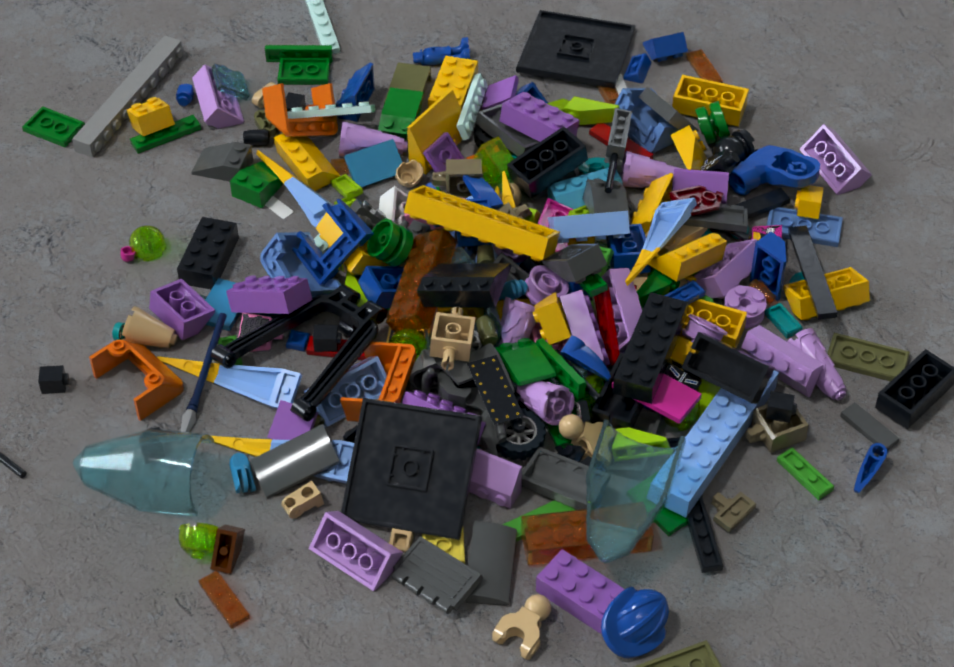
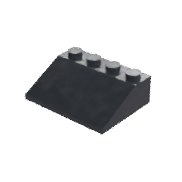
M511 263L438 264L422 277L417 293L423 307L496 308L510 272Z

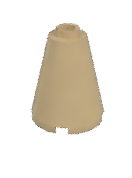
M134 306L131 309L135 312L132 316L128 315L122 332V336H125V338L121 340L145 346L170 348L171 345H175L178 337L175 334V329L139 307Z

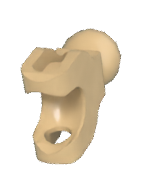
M574 414L563 416L558 425L561 435L569 440L572 439L571 444L582 446L586 452L582 457L583 460L590 456L605 467L608 464L609 454L601 445L607 444L608 433L611 428L603 422H596L594 424L588 421L583 422L579 416Z
M531 595L526 600L524 607L522 606L518 612L509 613L500 619L493 631L492 640L498 644H503L510 637H521L523 639V643L520 646L521 657L530 660L540 647L539 629L541 621L549 617L551 612L549 600L544 595Z

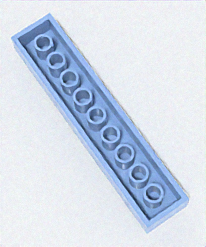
M773 371L758 404L750 403L721 388L652 483L649 500L687 517L750 426L753 411L757 407L763 406L770 397V391L775 390L779 372Z

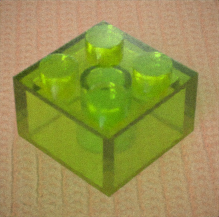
M499 136L482 144L473 159H482L483 177L491 187L502 182L503 171L506 172L507 178H509L507 164L514 159Z

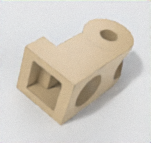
M312 481L286 496L281 503V506L292 519L301 516L304 511L314 506L319 508L324 505L321 493Z

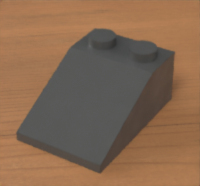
M231 142L204 148L191 173L192 175L230 182L239 170L251 166L253 162L252 146L250 144Z
M598 178L593 180L587 179L582 199L589 213L628 211L629 224H631L626 190L622 183L614 180L612 192L606 193V181Z
M571 244L542 260L543 265L561 278L576 284L585 281L586 276L590 274L595 275L601 272V268L607 265L599 244Z

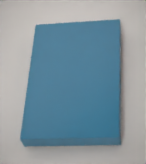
M394 139L344 156L352 180L362 188L396 176V169L402 163Z
M217 279L205 299L215 309L214 315L206 325L215 327L219 314L225 313L227 317L223 329L227 331L232 329L240 313L231 312L226 291L233 288L236 282Z

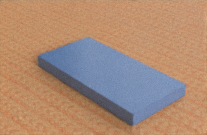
M782 207L769 211L767 226L782 225V238L790 239L788 227L807 225L813 243L838 247L843 217L819 214V219L797 216L798 210Z

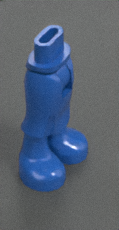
M468 37L462 38L460 45L457 47H428L423 52L420 49V52L413 53L414 64H442L445 56L470 59Z

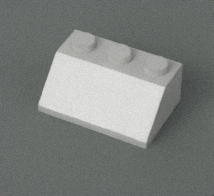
M396 186L392 187L380 196L379 210L386 215L387 219L398 223V225L401 224L403 220H406L404 209L408 195Z

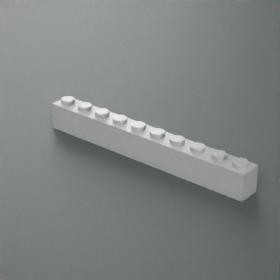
M165 35L72 138L75 152L93 158L101 150L116 130L129 118L126 109L131 108L133 104L141 103L150 91L156 87L157 83L164 78L165 74L174 66L177 60L182 57L184 50L181 40Z

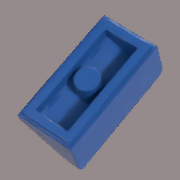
M647 53L632 56L623 77L624 80L644 83L651 66V60Z

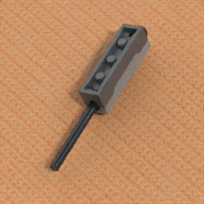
M615 108L605 156V163H609L605 185L606 193L612 192L616 166H622L632 116V111Z

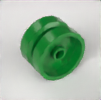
M719 101L710 103V115H708L707 109L704 106L695 109L698 117L697 122L707 145L716 142L717 138L714 131H716L720 138L731 136Z
M390 219L381 220L372 230L374 234L368 240L367 251L370 256L395 267L404 262L409 255L413 245V233L410 229L398 225V223Z

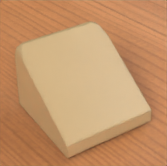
M392 528L389 544L402 552H407L411 547L414 532Z

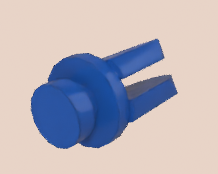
M179 85L176 100L180 106H186L192 102L194 96L192 85Z

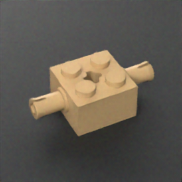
M457 307L452 308L451 314L436 312L431 336L430 356L443 358L441 367L446 370L447 364H449L448 370H452L455 360L467 362L470 360L476 317L463 316L464 311L460 307L458 313H456Z

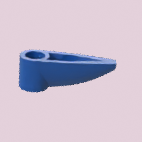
M571 335L560 351L561 355L587 371L609 381L611 375L600 357L586 346L581 339Z
M874 443L867 451L855 482V493H859L868 484L885 460L888 452L883 444Z

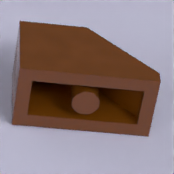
M223 525L217 528L211 570L228 574L232 573L242 550L245 529L230 525Z

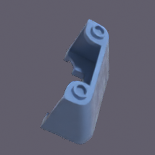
M622 88L615 105H619L620 109L632 111L628 136L636 144L651 153L674 144L670 135L680 129L672 126L639 98V95L646 88Z
M298 232L276 233L260 255V261L270 278L277 276L307 278L312 297L330 294L341 286L337 279H330L326 284H318L292 251L294 247L299 249L301 239L296 237ZM303 232L315 244L310 232Z

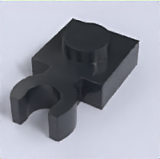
M567 445L565 449L561 446L555 447L558 452L557 454L577 462L581 460L586 452L582 446Z

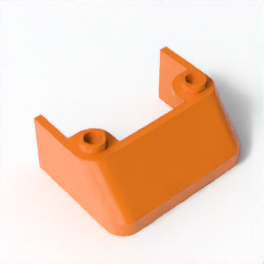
M283 83L262 88L266 118L285 136H331L337 133L336 115L288 119ZM332 83L311 88L313 105L306 106L305 110H309V106H319V109L325 108V105L335 104Z
M115 340L89 357L93 375L96 379L127 359L146 375L144 384L148 390L134 398L137 417L140 421L176 398L184 390L182 380L144 345L125 340Z
M372 342L364 351L365 357L378 356L387 375L378 400L400 403L417 357L415 347L411 344ZM340 398L347 421H359L362 398Z

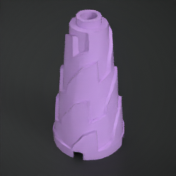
M342 122L339 157H344L347 154L394 139L399 155H403V152L407 151V142L404 141V138L383 133L380 130Z
M625 151L620 177L624 187L644 188L649 187L652 181L669 173L673 174L674 179V168H682Z
M505 297L497 347H500L502 343H515L521 338H529L536 324L532 313L535 311V306Z
M808 328L795 334L798 337L796 340L790 338L787 341L788 343L824 364L816 382L820 390L832 400L836 399L838 401L844 398L847 388L843 384L841 376L834 367L835 364L825 351L826 348L812 328Z
M541 380L522 386L517 385V393L521 396L520 401L548 424L558 425L562 417L571 414L573 410L574 395L569 391V388L563 385H556Z

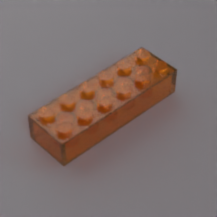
M444 228L418 234L413 239L412 249L408 255L386 319V323L398 336L430 328L436 307H423L417 289L422 277L438 264L451 263L457 241Z
M645 503L521 517V534L527 565L550 563L561 549L577 559L652 551L654 535Z

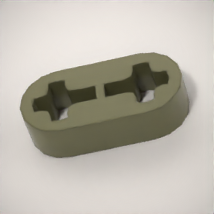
M259 110L254 113V121L257 128L269 130L270 137L274 136L277 133V128L267 120L265 110Z

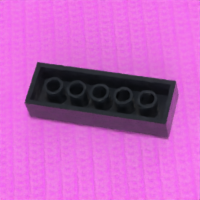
M650 292L614 376L613 394L652 404L686 321L687 301Z

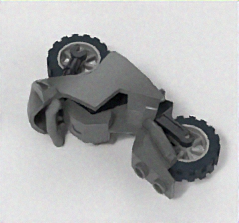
M475 324L472 347H479L477 350L471 348L469 362L497 355L519 403L521 396L517 393L516 383L512 384L510 373L507 372L495 347L491 343L485 346L481 344ZM430 349L421 351L411 370L409 377L411 385L416 390L426 393V395L438 391L440 400L453 402L452 406H460L466 410L469 407L480 409L483 412L481 415L482 421L485 422L478 444L482 451L498 457H511L512 460H526L528 457L532 458L539 447L544 446L545 424L541 422L542 419L539 416L535 415V412L531 410L526 411L525 408H521L524 417L493 425L467 363L469 362L455 360L452 370H448L449 364H447L446 370L441 367L443 358L431 357ZM533 434V437L530 439L526 435Z

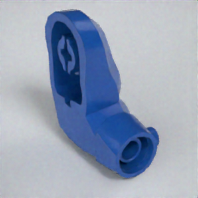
M768 145L760 148L744 161H741L732 170L728 182L732 189L740 195H747L751 190L766 183L778 187L802 189L816 182L819 178L821 164L817 159L802 155L794 150Z

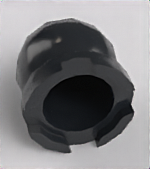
M738 129L731 136L723 137L716 142L712 150V156L723 150H727L729 154L736 153L739 156V162L735 164V168L741 161H744L758 149H754L752 142L755 140L746 129Z

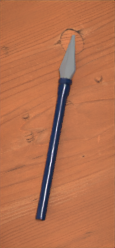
M225 313L219 314L193 396L189 401L186 412L182 415L180 445L183 444L196 422L199 399L213 360L211 352L218 344L227 317Z

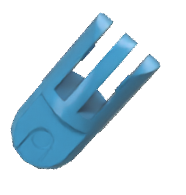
M521 279L505 282L498 301L505 300V297L511 298V300L521 297L528 289L527 283Z
M243 453L233 454L229 465L236 493H240V486L243 493L248 492V483L250 491L254 492L256 486L248 457Z

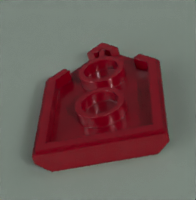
M701 185L670 191L669 193L672 201L688 198L696 199L697 205L693 208L691 216L719 210L724 194L716 191V193L708 191L706 187Z

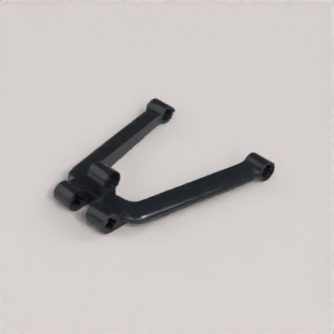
M343 284L330 294L312 297L313 300L293 312L277 316L228 343L226 346L221 344L215 346L211 352V358L223 367L231 368L241 356L322 312H331L339 316L338 331L349 337V339L307 392L293 402L290 409L292 413L307 422L314 418L317 412L316 407L321 404L376 338L379 331L377 324H381L386 319L387 310L372 300L358 307L357 304L361 298L360 293Z

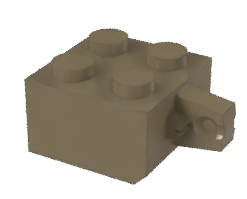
M446 159V171L433 172V185L446 186L448 194L464 199L471 196V193L462 179L463 175H468L470 178H482V159Z
M768 404L757 407L753 411L751 421L753 428L746 432V438L749 443L763 441L769 452L772 453L805 441L809 425L798 409H796L795 416L791 415L790 423L766 419Z

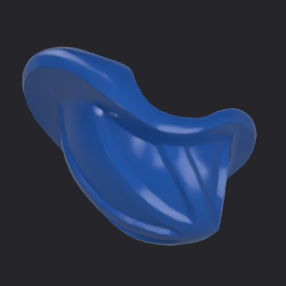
M633 586L618 594L608 605L601 622L602 636L608 648L619 657L636 658L659 646L666 635L664 626L669 614L666 597L656 590H636Z

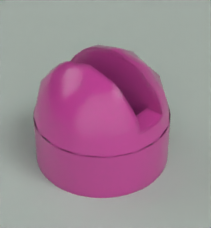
M131 246L122 247L120 251L121 259L125 262L132 261L135 257V249Z

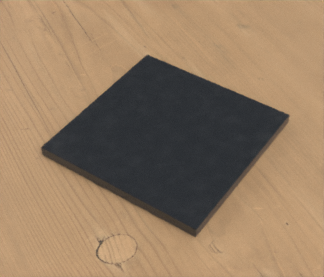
M540 10L516 66V72L615 89L636 25Z
M363 398L341 513L357 523L460 540L482 416Z

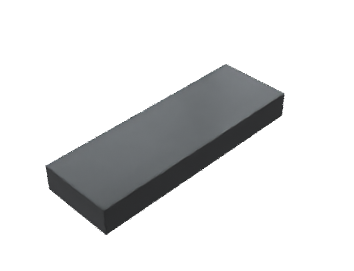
M855 402L841 412L840 417L873 444L881 443L888 451L899 442V437Z

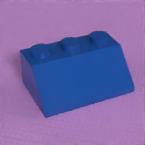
M368 63L356 71L352 78L348 80L346 89L342 91L340 100L336 102V107H342L344 103H352L353 106H359V102L369 101L375 90L373 63ZM362 113L338 115V118L357 122Z
M769 232L755 242L750 281L773 299L779 301L786 267L785 241L773 232Z

